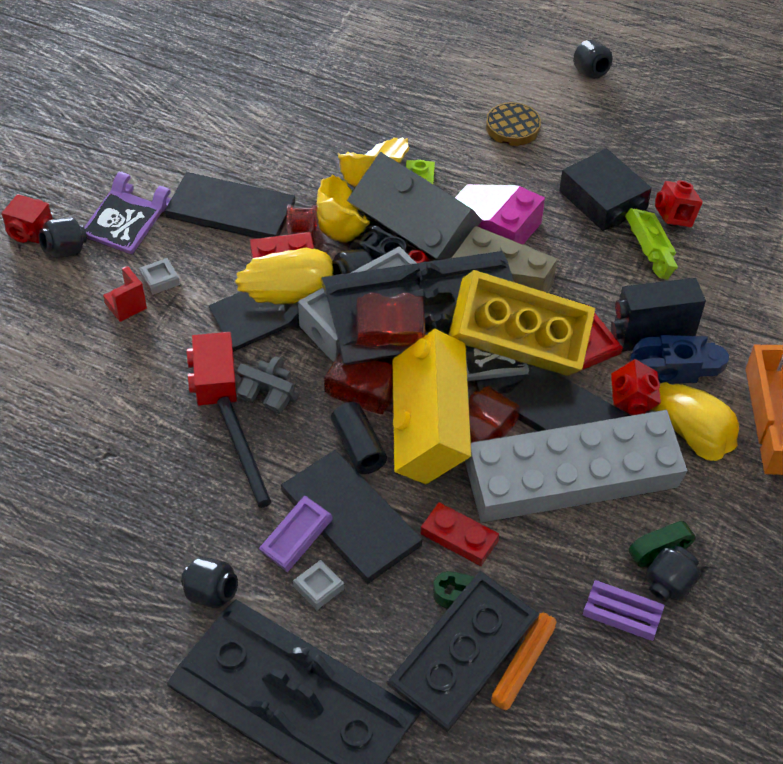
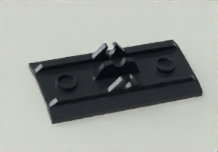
M503 251L322 277L321 282L333 319L343 366L397 357L433 329L449 335L463 277L476 270L514 282Z
M237 599L220 614L178 665L167 682L169 688L287 764H385L405 733L408 732L421 714L420 710Z

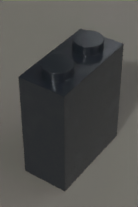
M607 148L563 169L559 191L602 231L618 226L627 220L625 215L630 208L645 211L649 206L652 187Z
M697 278L622 286L620 299L616 300L615 321L611 322V333L622 345V352L633 351L635 345L641 339L647 337H660L661 335L696 336L706 303Z

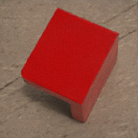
M128 266L122 268L125 284L103 295L105 304L119 322L147 309L143 284Z

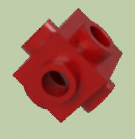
M682 180L677 182L665 181L662 190L657 193L655 198V207L665 223L693 227L703 203L694 190L693 185Z
M634 359L611 373L612 399L615 407L633 416L645 414L661 404L660 382L658 380V372Z

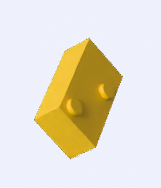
M473 270L462 278L449 335L464 342L467 346L568 376L581 371L583 368L595 308Z
M433 329L393 359L394 472L423 484H428L471 457L465 343L437 329Z

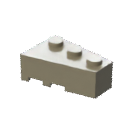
M477 226L472 229L452 257L503 251L514 283L546 293L554 284L558 259Z

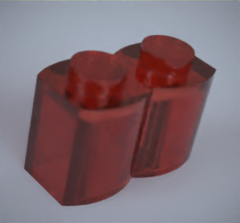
M369 293L357 298V344L363 346H383L388 344L412 346L425 336L423 298L414 296L411 293H402L392 298L384 297L378 293Z
M339 353L324 377V392L344 402H357L367 411L384 414L393 398V366L389 363L378 361L343 366L341 354Z
M490 386L483 388L480 392L475 391L468 399L471 443L503 438L518 421L520 405Z

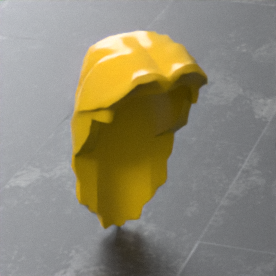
M408 138L387 140L377 144L365 155L354 152L338 153L340 172L343 174L344 180L349 185L356 187L380 152L400 163L409 151Z
M332 174L331 177L321 180L320 188L318 189L316 202L319 229L327 237L334 241L347 243L359 237L365 231L366 226L370 224V221L347 201L352 193L347 182Z
M307 247L253 258L246 265L245 270L237 273L235 281L238 285L237 290L248 293L249 297L258 303L294 304L323 288L321 278L333 276L332 259L323 251Z
M660 383L661 404L651 410L656 412L667 410L673 429L687 441L688 445L698 456L705 460L717 461L722 459L725 453L735 450L738 446L739 422L736 414L728 405L715 396L683 384Z

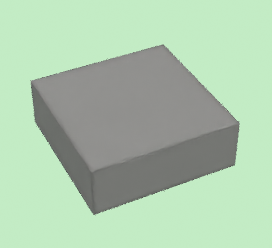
M168 258L139 268L140 275L151 295L180 285L179 276Z
M319 560L293 580V587L318 610L344 590V582Z

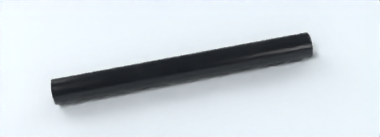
M222 397L217 401V404L258 507H267L271 504V499L229 397Z

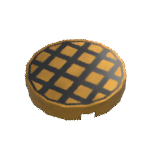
M514 102L503 103L493 107L487 114L486 130L489 136L499 143L505 141L510 142L509 145L511 146L525 145L537 138L540 131L541 118L538 112L530 106Z

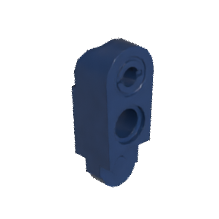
M661 335L660 337L641 339L635 345L629 362L636 359L657 371L660 383H697L699 377L718 376V374L722 373L727 367L729 354L723 347L715 345V343H706L708 336Z

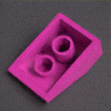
M468 184L456 197V199L471 207L482 219L478 227L522 245L542 223L545 197L521 186Z

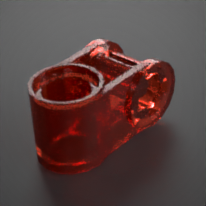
M288 204L287 235L310 232L314 247L315 233L318 226L317 205H313L312 208H294L292 204Z

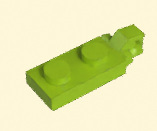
M630 208L625 217L631 226V231L636 235L643 253L650 262H653L652 270L658 278L668 280L675 269L677 270L678 268L673 257L676 254L675 249L655 213Z

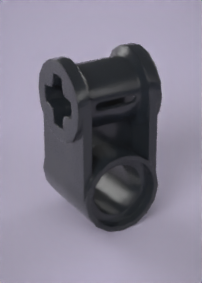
M370 225L365 230V235L359 240H354L350 244L349 249H364L375 260L397 247H401L406 252V243L403 239L383 231L378 226Z

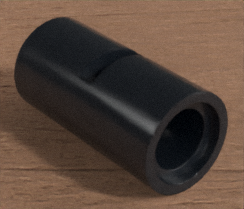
M348 402L337 407L331 415V421L356 471L359 474H370L382 468L387 461V455L361 405L357 402Z

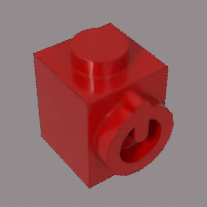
M17 194L2 212L7 234L15 241L21 243L31 241L39 244V230L43 229L46 221L53 219L49 203Z

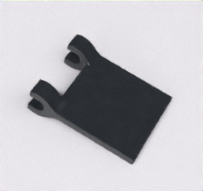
M238 292L208 305L222 332H231L233 352L288 327L300 328L298 302L294 303L286 311L283 304L258 303L249 297L248 293Z

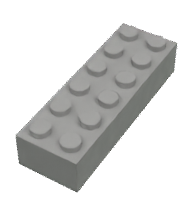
M667 410L471 443V457L465 460L481 523L678 488L688 471Z

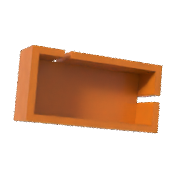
M754 344L746 366V375L759 444H762L760 452L764 474L783 475V365L781 371H777L783 355V345Z

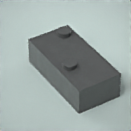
M382 152L377 155L347 199L360 213L403 239L411 246L423 251L425 255L435 261L452 258L475 226L478 227L482 221L471 207Z

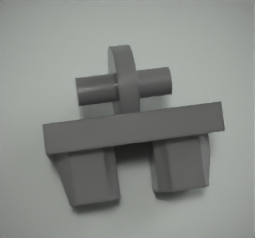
M275 356L269 363L261 360L258 365L259 370L240 363L237 374L241 379L236 390V394L240 399L254 403L259 391H266L268 394L263 405L270 411L281 414L289 401L296 403L299 397V393L294 391V384L286 381L290 378L291 371L283 369L284 360Z

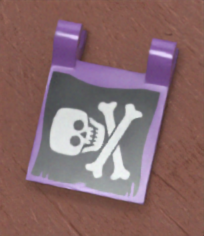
M118 172L114 178L111 191L84 228L88 239L133 255L160 214L165 211L171 198H168L171 190L159 186L154 193L152 201L131 194L134 189L133 185L127 183L131 178L130 175Z

